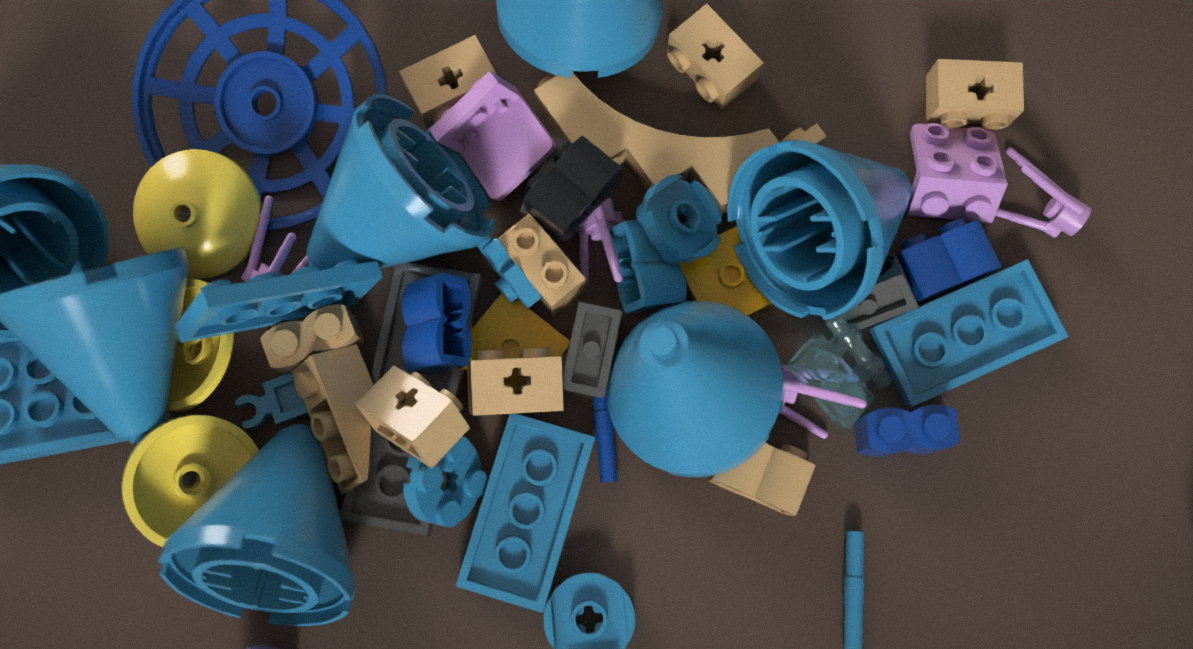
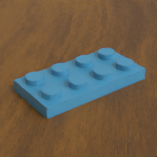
M350 259L336 264L333 268L319 270L317 266H307L294 271L291 275L276 277L275 273H263L243 283L231 284L229 280H218L201 288L197 297L176 323L175 328L180 343L277 325L288 321L303 320L313 311L328 305L341 304L350 310L383 276L377 261L359 264L357 259Z
M1028 259L869 330L907 409L1069 337Z
M516 413L509 414L456 587L540 613L544 612L595 437Z

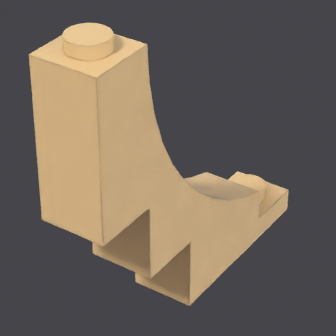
M550 73L534 89L536 107L557 137L574 143L583 135L619 165L626 162L646 191L670 175H682L681 180L686 181L689 179L691 183L696 180L712 194L717 202L721 216L727 213L731 184L743 162L760 149L779 142L769 128L727 137L687 136L652 128L634 121L604 103L574 73L572 78ZM816 123L806 131L801 127L795 129L782 141L801 140L823 145L827 136Z

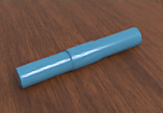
M846 531L844 649H862L864 532Z

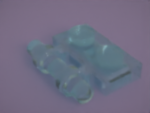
M839 315L828 319L826 325L834 334L829 341L823 334L812 335L786 366L800 383L865 400L867 406L865 408H858L813 397L839 429H850L875 399L865 386L870 378L880 389L889 385L893 378L885 369L886 362L879 353L871 352L861 340L863 334L854 323L848 324L843 316ZM846 350L857 361L853 369L841 357Z

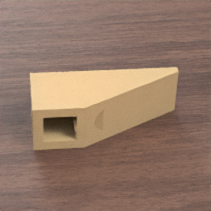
M357 344L312 354L292 371L296 392L305 403L311 418L312 432L321 443L328 461L329 475L337 483L341 495L368 480L371 425L355 404L373 387V382Z

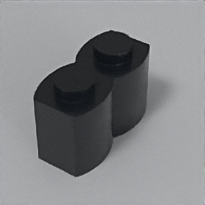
M583 135L574 143L568 141L563 144L554 156L553 162L555 165L545 174L541 172L535 174L524 188V193L526 194L523 198L525 209L564 242L570 239L582 227L594 210L606 201L623 180V167Z

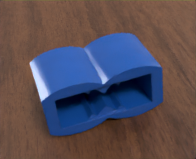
M960 218L939 228L941 234L939 236L927 239L925 234H920L900 244L902 251L896 257L901 264L918 304L983 278L1002 267L979 220L965 224L963 218Z
M438 273L406 285L402 297V313L407 329L402 341V356L407 372L415 371L421 374L435 375L468 365L472 351V340L466 321L471 309V294L466 278Z
M944 405L923 406L911 412L900 408H881L854 421L857 452L870 457H884L901 451L912 454H929L952 447L960 442L956 409Z

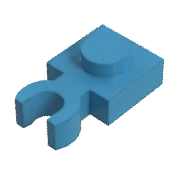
M490 235L477 246L500 277L495 282V285L510 303L518 299L521 304L529 308L542 298L518 264L510 259L508 252L496 237L493 238Z
M292 372L263 382L262 385L266 395L257 397L248 394L239 397L235 401L236 406L239 408H245L250 405L256 407L254 418L242 422L243 428L248 430L261 428L266 424L270 416H273L275 424L279 426L309 416L303 399L296 392Z

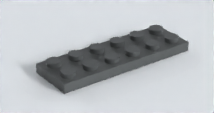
M414 263L395 265L371 373L373 386L393 365L409 375L413 373L407 372L402 356V341L407 329L402 313V297L406 285L438 273L466 278L471 294V309L466 322L470 334H472L483 281L481 274ZM465 367L435 375L419 373L431 384L434 390L440 392L442 389H446L459 399ZM372 426L368 480L345 493L340 515L341 520L431 536L433 524L418 520L409 510L404 498V483L410 484V473L412 468H406L410 454L377 433Z

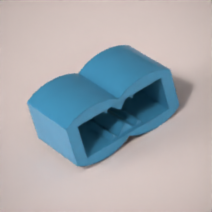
M638 220L623 221L609 229L623 277L621 282H617V290L626 314L654 311L676 303L686 302L687 281L679 263L672 265L662 259L660 252L650 242L644 227Z

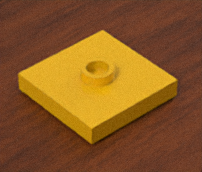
M737 226L716 236L721 235L720 242L709 255L692 263H679L687 281V289L694 301L721 303L741 311L748 317L773 305L754 286L737 258L733 247L741 243Z
M501 293L472 329L470 359H478V350L504 349L505 358L522 357V349L549 348V356L563 357L569 349L570 340L532 310L521 304L518 299L510 303ZM515 368L512 369L511 376L504 377V385L512 387L514 393L518 384H525V376L517 374Z

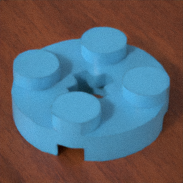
M682 175L667 176L650 187L644 196L643 203L636 210L637 219L644 227L650 242L660 252L662 259L672 265L680 262L692 263L709 255L716 249L721 235L716 237L717 224L721 223L722 220L721 212L714 197L707 188L696 180L692 183L681 180ZM682 213L687 219V221L684 222V226L680 223L677 215H680Z
M462 436L433 468L410 455L406 468H412L410 473V484L404 483V498L411 513L420 521L449 528L456 526L471 512L478 497L484 495L488 484L487 475L482 471L479 455L467 437ZM445 471L447 472V482L445 487L441 488V484L444 481L442 473Z
M599 573L576 574L567 578L554 589L544 610V631L548 642L554 649H625L634 633V607L630 597L618 582ZM584 606H593L594 613H602L603 621L596 623L595 631L591 633L586 632L584 625H577L576 616L583 614Z

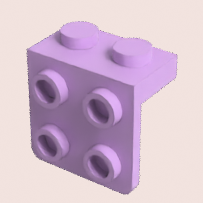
M491 71L483 78L477 80L471 89L453 107L447 109L441 118L429 129L438 143L463 156L489 197L496 201L503 200L556 150V142L519 90Z
M937 123L914 124L910 132L916 175L912 184V195L906 208L907 215L953 220L963 218L964 221L979 220L980 222L992 223L1008 185L996 135L992 131L980 127L946 128Z

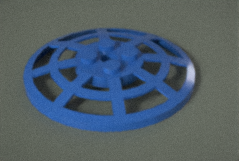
M175 0L160 15L149 31L138 55L132 81V111L136 134L151 167L166 157L155 128L152 110L153 95L179 99L181 124L192 149L220 153L234 143L238 147L253 153L249 176L258 190L261 203L264 192L288 191L306 185L310 181H313L324 199L331 180L327 169L339 156L353 113L357 109L354 108L352 81L341 57L358 41L367 53L375 77L377 94L389 96L383 63L378 49L365 26L340 0H317L340 16L348 25L331 43L311 26L297 19L287 17V0H269V14L246 15L228 21L221 26L203 6L210 0ZM189 16L206 38L191 55L183 72L181 82L155 78L157 65L167 42L178 26ZM268 28L267 51H257L243 55L230 39L234 35L247 30ZM286 30L306 38L321 52L303 67L284 56ZM217 50L229 66L220 76L216 88L196 85L203 65L210 55ZM331 66L340 86L341 106L320 104L318 92L314 81ZM271 92L276 98V108L271 114L263 116L258 110L257 102L262 94ZM194 102L214 105L215 115L221 128L220 131L205 141L196 123ZM317 121L338 123V130L331 145L319 159L306 139L313 131ZM292 150L305 169L301 173L287 178L267 180L271 155L284 154ZM322 203L294 215L269 218L267 230L296 227L316 220Z

